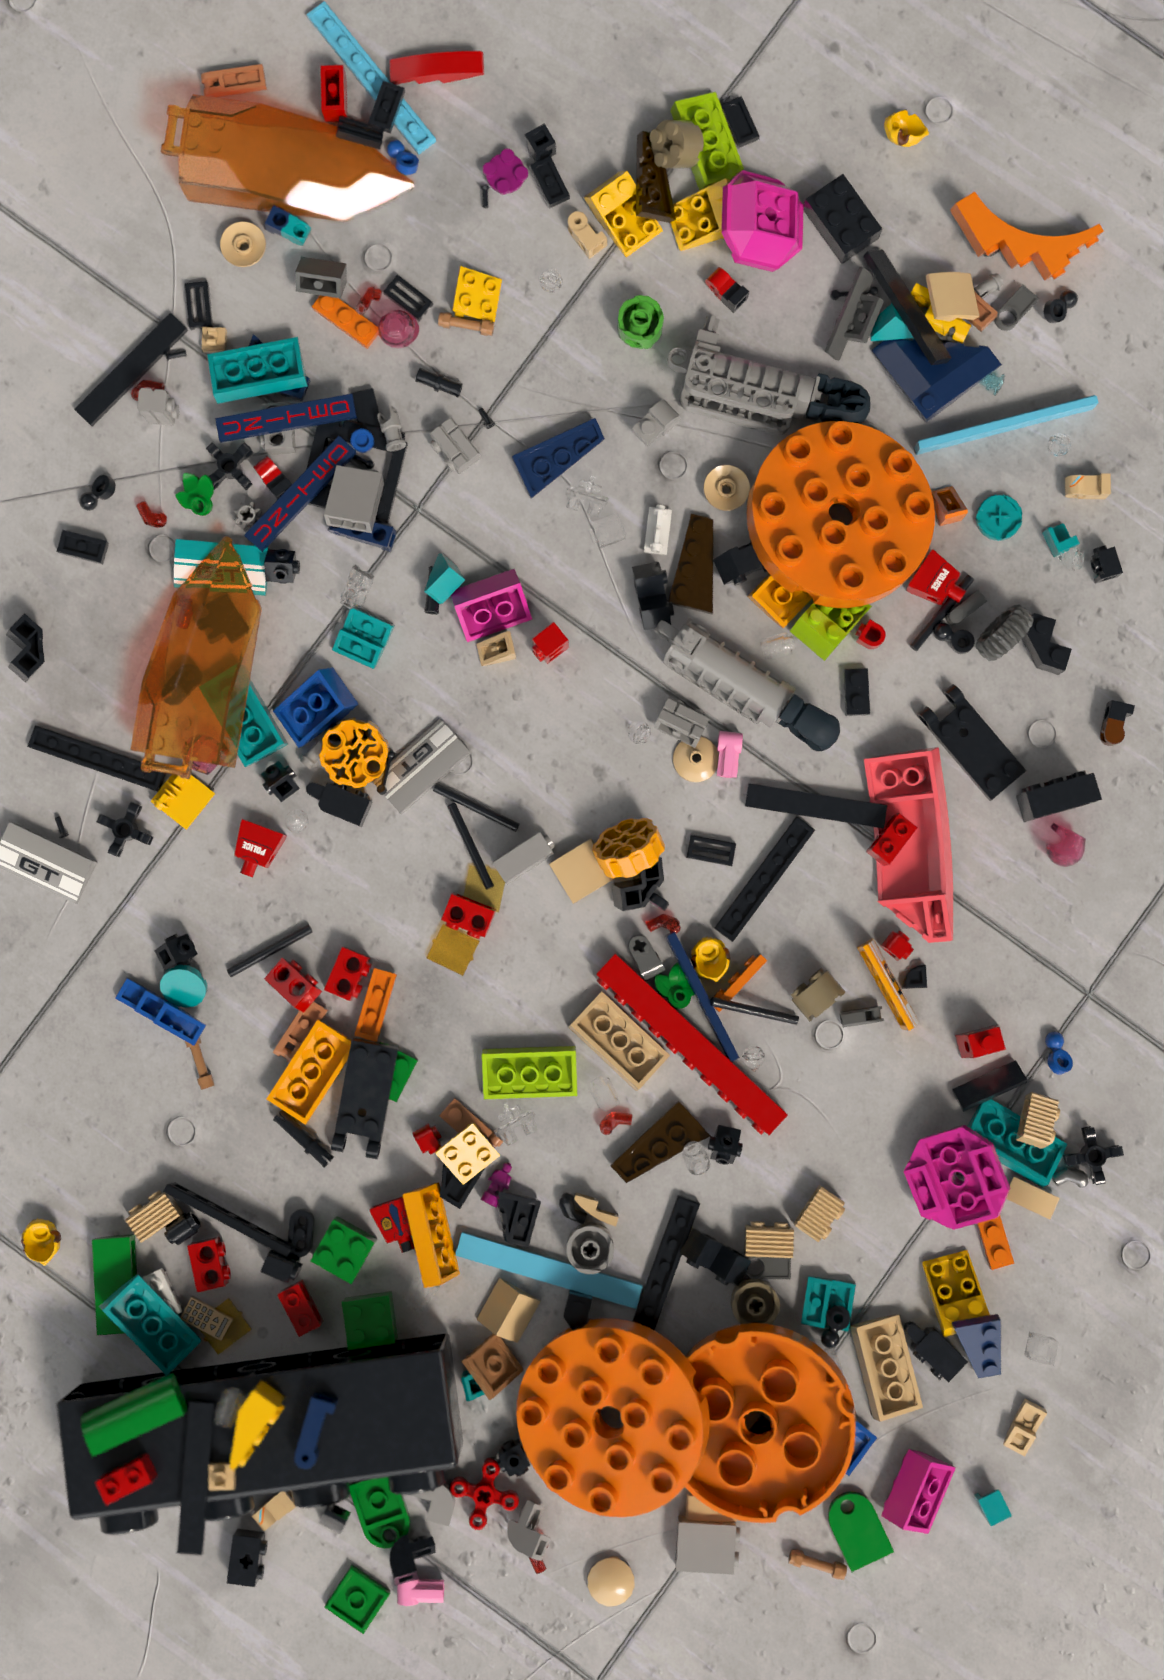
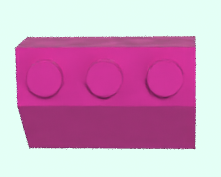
M515 568L457 588L451 595L467 642L532 620Z
M909 1449L903 1457L901 1469L893 1481V1488L884 1503L881 1516L902 1530L929 1534L956 1467L921 1451Z

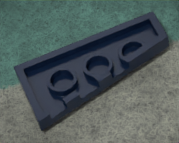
M596 418L512 456L531 499L605 440Z

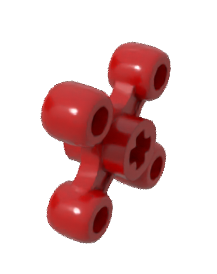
M494 1457L484 1460L482 1464L483 1478L478 1483H470L460 1476L455 1477L450 1483V1491L453 1496L457 1498L469 1496L474 1500L475 1508L470 1513L468 1521L470 1527L474 1530H481L486 1526L488 1520L486 1510L490 1505L499 1504L505 1510L512 1511L519 1504V1495L516 1491H500L495 1487L494 1479L499 1474L500 1467L497 1459ZM493 1465L495 1469L489 1470L487 1466ZM460 1484L463 1486V1489L459 1490L455 1486ZM481 1490L484 1492L489 1491L488 1497L485 1495L480 1496ZM512 1498L514 1501L512 1503H509L506 1501V1499ZM480 1517L482 1521L477 1522L474 1520V1518Z

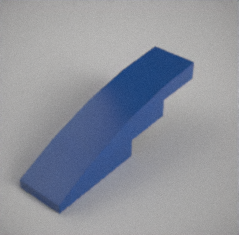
M130 978L125 980L115 998L133 1008L137 1013L152 1020L154 1024L195 1046L206 1027V1024Z

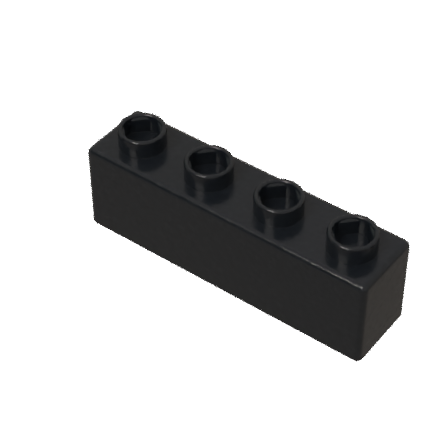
M447 1333L400 1339L393 1344L352 1350H348V1347L175 1370L169 1373L174 1374L188 1408L191 1400L215 1402L211 1462H231L238 1411L261 1380L286 1397L281 1403L285 1408L273 1425L269 1422L267 1423L270 1429L257 1446L253 1443L256 1449L243 1467L239 1464L236 1467L235 1489L209 1490L208 1487L206 1521H222L243 1516L254 1509L255 1495L292 1491L293 1504L297 1507L316 1508L339 1503L350 1496V1482L388 1477L391 1493L399 1495L423 1493L443 1486L446 1482L445 1469L454 1468L458 1464L463 1446V1434L450 1335ZM163 1372L82 1383L56 1403L69 1515L73 1520L99 1517L102 1533L107 1535L127 1534L155 1525L159 1520L158 1509L181 1506L188 1411L176 1419L93 1457L81 1427V1416L84 1413L165 1377L166 1375ZM317 1392L337 1398L338 1403L334 1413L326 1414L317 1444L319 1456L315 1464L309 1469L298 1467L294 1460L313 1394ZM148 1453L158 1474L157 1477L144 1487L106 1505L95 1482L103 1474Z

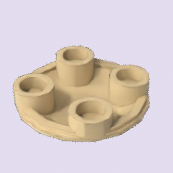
M616 1556L598 1561L588 1573L589 1592L598 1603L605 1606H618L624 1603L631 1596L634 1589V1575L631 1568Z

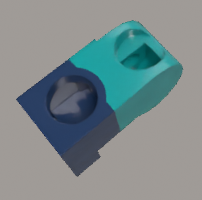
M273 205L264 223L266 231L272 234L276 233L300 246L304 245L311 231V227L275 205Z

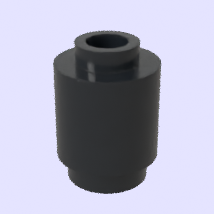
M193 1212L183 1213L165 1226L166 1232H164V1235L171 1244L180 1245L198 1232L201 1223Z

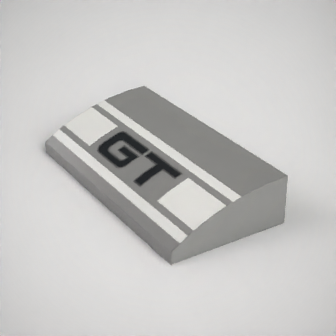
M439 719L391 762L385 785L387 792L384 796L400 814H403L471 754L470 751L446 724ZM383 773L379 778H375L372 781L377 787L381 785Z
M9 822L0 842V868L78 904L97 862L22 826Z

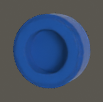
M358 429L351 436V445L357 452H369L374 446V437L367 429Z

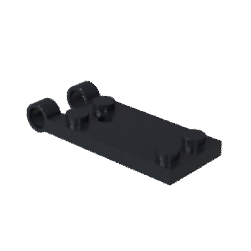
M952 684L944 691V695L956 709L941 721L938 720L936 714L927 706L917 716L986 798L991 801L1025 773L1026 769L965 699L962 691ZM961 728L967 730L968 734L966 737H962L959 734Z
M356 1038L351 1040L331 1150L343 1153L347 1134L350 1133L369 1137L365 1157L378 1159L399 1047ZM360 1108H364L367 1111L365 1116H361L358 1113Z

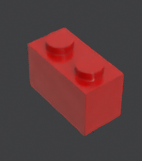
M320 66L321 110L325 122H338L340 116L348 118L347 77L344 66Z

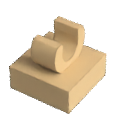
M203 327L202 351L213 353L226 351V328Z
M211 1462L209 1464V1490L235 1489L236 1468L234 1471L231 1470L230 1462Z

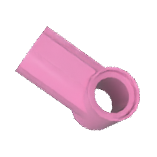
M719 731L717 776L737 778L738 759L742 749L743 733Z
M418 1577L416 1580L397 1585V1604L413 1606L418 1604V1602L443 1603L444 1579H419Z

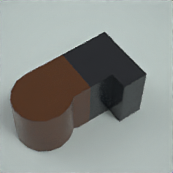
M1115 700L1107 702L1100 732V739L1104 745L1114 746L1123 741L1125 737L1123 729L1125 718L1133 715L1135 705Z

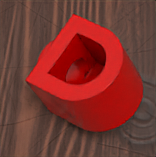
M871 619L866 625L861 623L855 633L858 636L856 642L867 649L878 648L886 637L884 628Z
M892 931L880 945L896 961H899L901 958L906 960L914 950L908 942L910 940L909 937L901 931L897 933Z
M428 1123L412 1133L422 1153L428 1151L431 1155L440 1149L441 1143L439 1139L442 1136L436 1125L431 1127Z

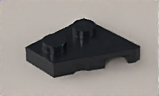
M443 1163L440 1197L460 1209L485 1168L463 1185Z
M497 1190L496 1198L504 1241L529 1247L541 1201Z

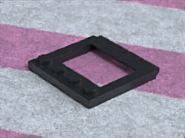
M344 420L343 427L340 426L341 421L317 425L306 470L325 451L328 438L336 439L340 436L346 442L351 443L353 432L362 429L363 423ZM367 424L366 429L374 437L373 448L387 451L386 437H384L385 434L382 433L381 428ZM401 432L402 439L405 440L406 434ZM407 442L406 447L401 450L387 451L393 454L375 521L389 524L408 447ZM327 484L308 505L325 509L331 485Z

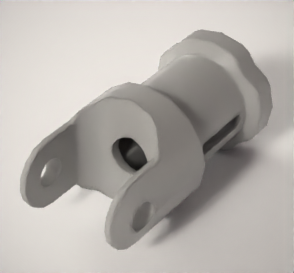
M391 406L389 408L390 419L386 421L384 414L378 413V420L381 431L386 437V450L397 451L406 447V442L401 436V423L396 408Z

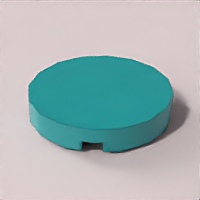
M991 495L977 509V527L988 539L995 541L1007 540L1015 535L1022 525V509L1017 501L1010 496Z
M176 965L174 968H169L165 971L160 981V990L163 997L170 1003L178 1007L189 1008L203 1001L207 993L208 983L197 969L187 965Z

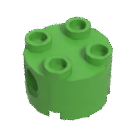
M638 295L623 303L619 309L618 332L620 339L632 348L649 349L659 340L662 335L664 314L658 302L649 296Z

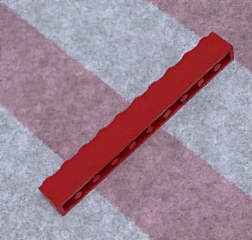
M616 954L596 974L599 977L597 982L605 990L610 987L615 991L616 995L614 998L623 1006L626 1003L634 1009L631 1014L640 1022L646 1020L651 1025L648 1030L657 1038L662 1035L668 1041L665 1046L674 1054L679 1051L685 1057L683 1062L692 1071L696 1067L702 1073L700 1078L709 1087L714 1084L719 1089L717 1094L726 1103L731 1100L737 1105L734 1110L742 1118L745 1119L748 1116L752 1119L754 1123L751 1126L761 1135L765 1132L770 1136L788 1116L785 1111Z

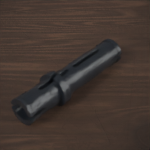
M283 1110L279 1112V1115L285 1121L278 1115L274 1117L273 1121L305 1149L304 1152L307 1155H312L323 1168L328 1165V1162L322 1156L329 1162L333 1160L334 1156L319 1144L320 1141L317 1138L314 1139L288 1113Z

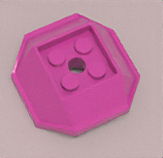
M744 170L738 172L723 187L721 233L732 251L731 255L735 263L774 272L803 249L804 204L799 200L797 191L786 187L781 180Z
M966 1125L921 1138L903 1171L920 1215L953 1230L997 1218L1010 1191L1009 1183L993 1143ZM956 1172L962 1173L965 1177V1181L960 1180L957 1177Z

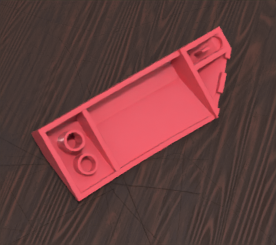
M939 747L864 759L870 803L887 805L884 827L892 816L898 813L918 827L890 865L883 866L876 860L877 902L889 908L896 914L897 918L910 928H914L927 942L952 941V852ZM873 827L874 839H876L883 828Z

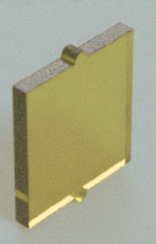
M470 865L463 896L497 909L496 912L499 913L505 886L504 880L498 871L487 867L486 869L494 887L486 890L476 867Z
M443 924L436 939L432 940L433 945L427 959L463 976L470 961L474 960L473 955L480 941Z
M230 1298L216 1307V1309L234 1318L223 1340L221 1341L200 1330L205 1337L204 1341H208L218 1355L252 1329L242 1316L243 1312L238 1311Z

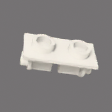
M656 505V508L649 507L644 553L667 555L672 509H665L666 506Z
M160 1268L144 1276L143 1280L176 1314L182 1312L180 1307L182 1303L179 1302L175 1291H172L170 1288L172 1285L166 1274L167 1271Z

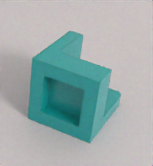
M1064 523L1053 528L1048 527L1042 532L1053 557L1070 551L1080 544L1076 535L1070 537Z
M997 1489L982 1497L979 1493L974 1494L986 1521L991 1527L1012 1517L1000 1490Z

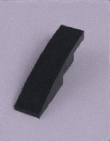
M336 1504L328 1505L319 1524L341 1534L351 1512Z

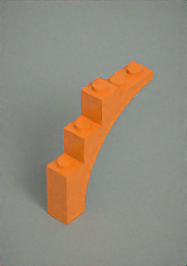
M976 192L958 201L950 209L978 257L984 253L989 256L1000 248L1011 269L1017 265L1022 268L1033 261L1044 281L1050 277L1055 280L1066 272L1064 268L1071 263L1069 260L1080 253L1079 249L1084 245L1089 248L1099 241L1098 236L1104 232L1099 223L1090 229L1065 236L1031 234L1019 230L998 218L981 201Z

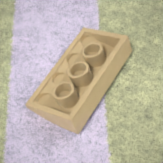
M602 991L568 1027L635 1091H638L670 1056Z
M895 1314L850 1325L873 1419L881 1422L922 1409L923 1405L900 1315Z

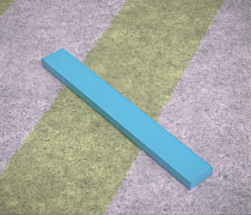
M323 1L307 14V18L376 102L382 82H391L327 3ZM403 98L394 125L416 153L420 155L436 142V138Z
M1097 395L918 440L914 447L916 455L1090 411L1099 403Z
M465 1232L461 1233L455 1254L458 1257L634 1309L637 1308L643 1287L641 1284L601 1272L597 1274H584L576 1270L570 1263Z

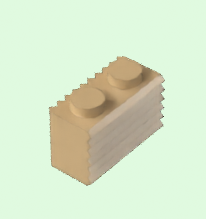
M1035 1092L1025 1095L1016 1140L1042 1149L1052 1144L1056 1135V1131L1053 1130L1054 1122L1058 1120L1060 1115V1108H1058L1059 1100Z
M819 1185L793 1224L817 1242L821 1238L825 1240L832 1230L830 1225L834 1218L838 1220L844 1213L845 1208L843 1206L845 1202Z
M158 1190L148 1197L150 1201L143 1207L141 1204H138L129 1211L131 1216L126 1218L125 1221L140 1243L183 1214V1211L171 1195L165 1192L161 1193Z
M751 1221L750 1225H745V1256L793 1258L794 1229L788 1227V1223L774 1222V1226H765V1222Z

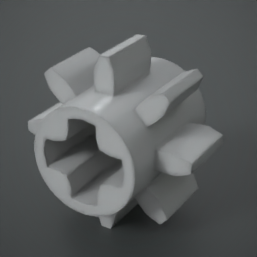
M253 502L249 506L240 503L241 508L239 511L234 510V513L238 516L234 522L237 525L242 524L244 531L247 528H251L260 519L258 515L262 513L260 508L254 510L255 504ZM251 513V514L253 515V517H252V518H247V521H246V519L244 518V516H245V515H246V516H249V514Z

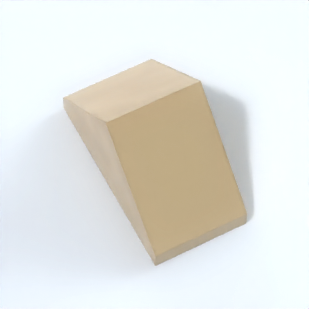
M510 631L477 644L481 666L516 659Z

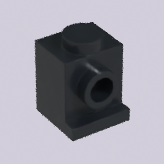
M545 123L525 134L528 151L535 162L556 154V142Z
M1104 545L1093 549L1094 555L1091 556V568L1098 576L1094 579L1095 584L1117 578L1123 573L1115 547L1107 549V546Z

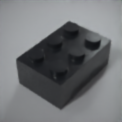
M844 174L805 199L803 206L805 214L841 264L879 239L883 228Z
M1084 770L1066 776L1067 780L1065 781L1063 777H1059L1045 782L1044 787H1041V784L1038 783L1021 789L1022 794L1017 795L1016 799L1023 822L1102 800L1095 774H1086Z

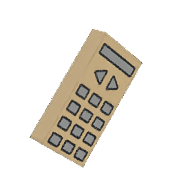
M194 1296L190 1298L180 1317L183 1321L221 1341L234 1319Z

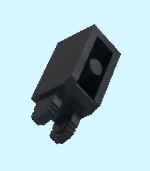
M309 782L306 786V792L311 797L320 800L318 805L321 811L363 827L373 803L368 799V794L358 790L354 794L346 790L348 786L344 784L339 785L335 782L333 785L327 783L326 786Z
M913 1321L905 1323L904 1332L913 1341L910 1345L915 1349L912 1354L922 1364L927 1361L932 1366L930 1371L939 1380L944 1378L949 1383L968 1363L933 1327H926L922 1330Z

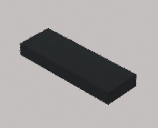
M1015 1060L952 1089V1092L964 1112L1027 1083V1078Z

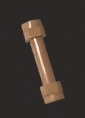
M440 312L438 326L450 329V326L480 331L481 335L485 336L493 335L495 323L490 320L483 319L482 322L452 317V313Z
M199 1037L195 1046L186 1041L185 1044L187 1048L190 1047L200 1077L197 1081L201 1090L215 1085L212 1074H208L199 1046L202 1043Z
M791 1549L788 1563L800 1568L801 1565L821 1570L830 1573L832 1578L844 1580L846 1577L847 1565L837 1561L832 1564L804 1555L803 1551Z

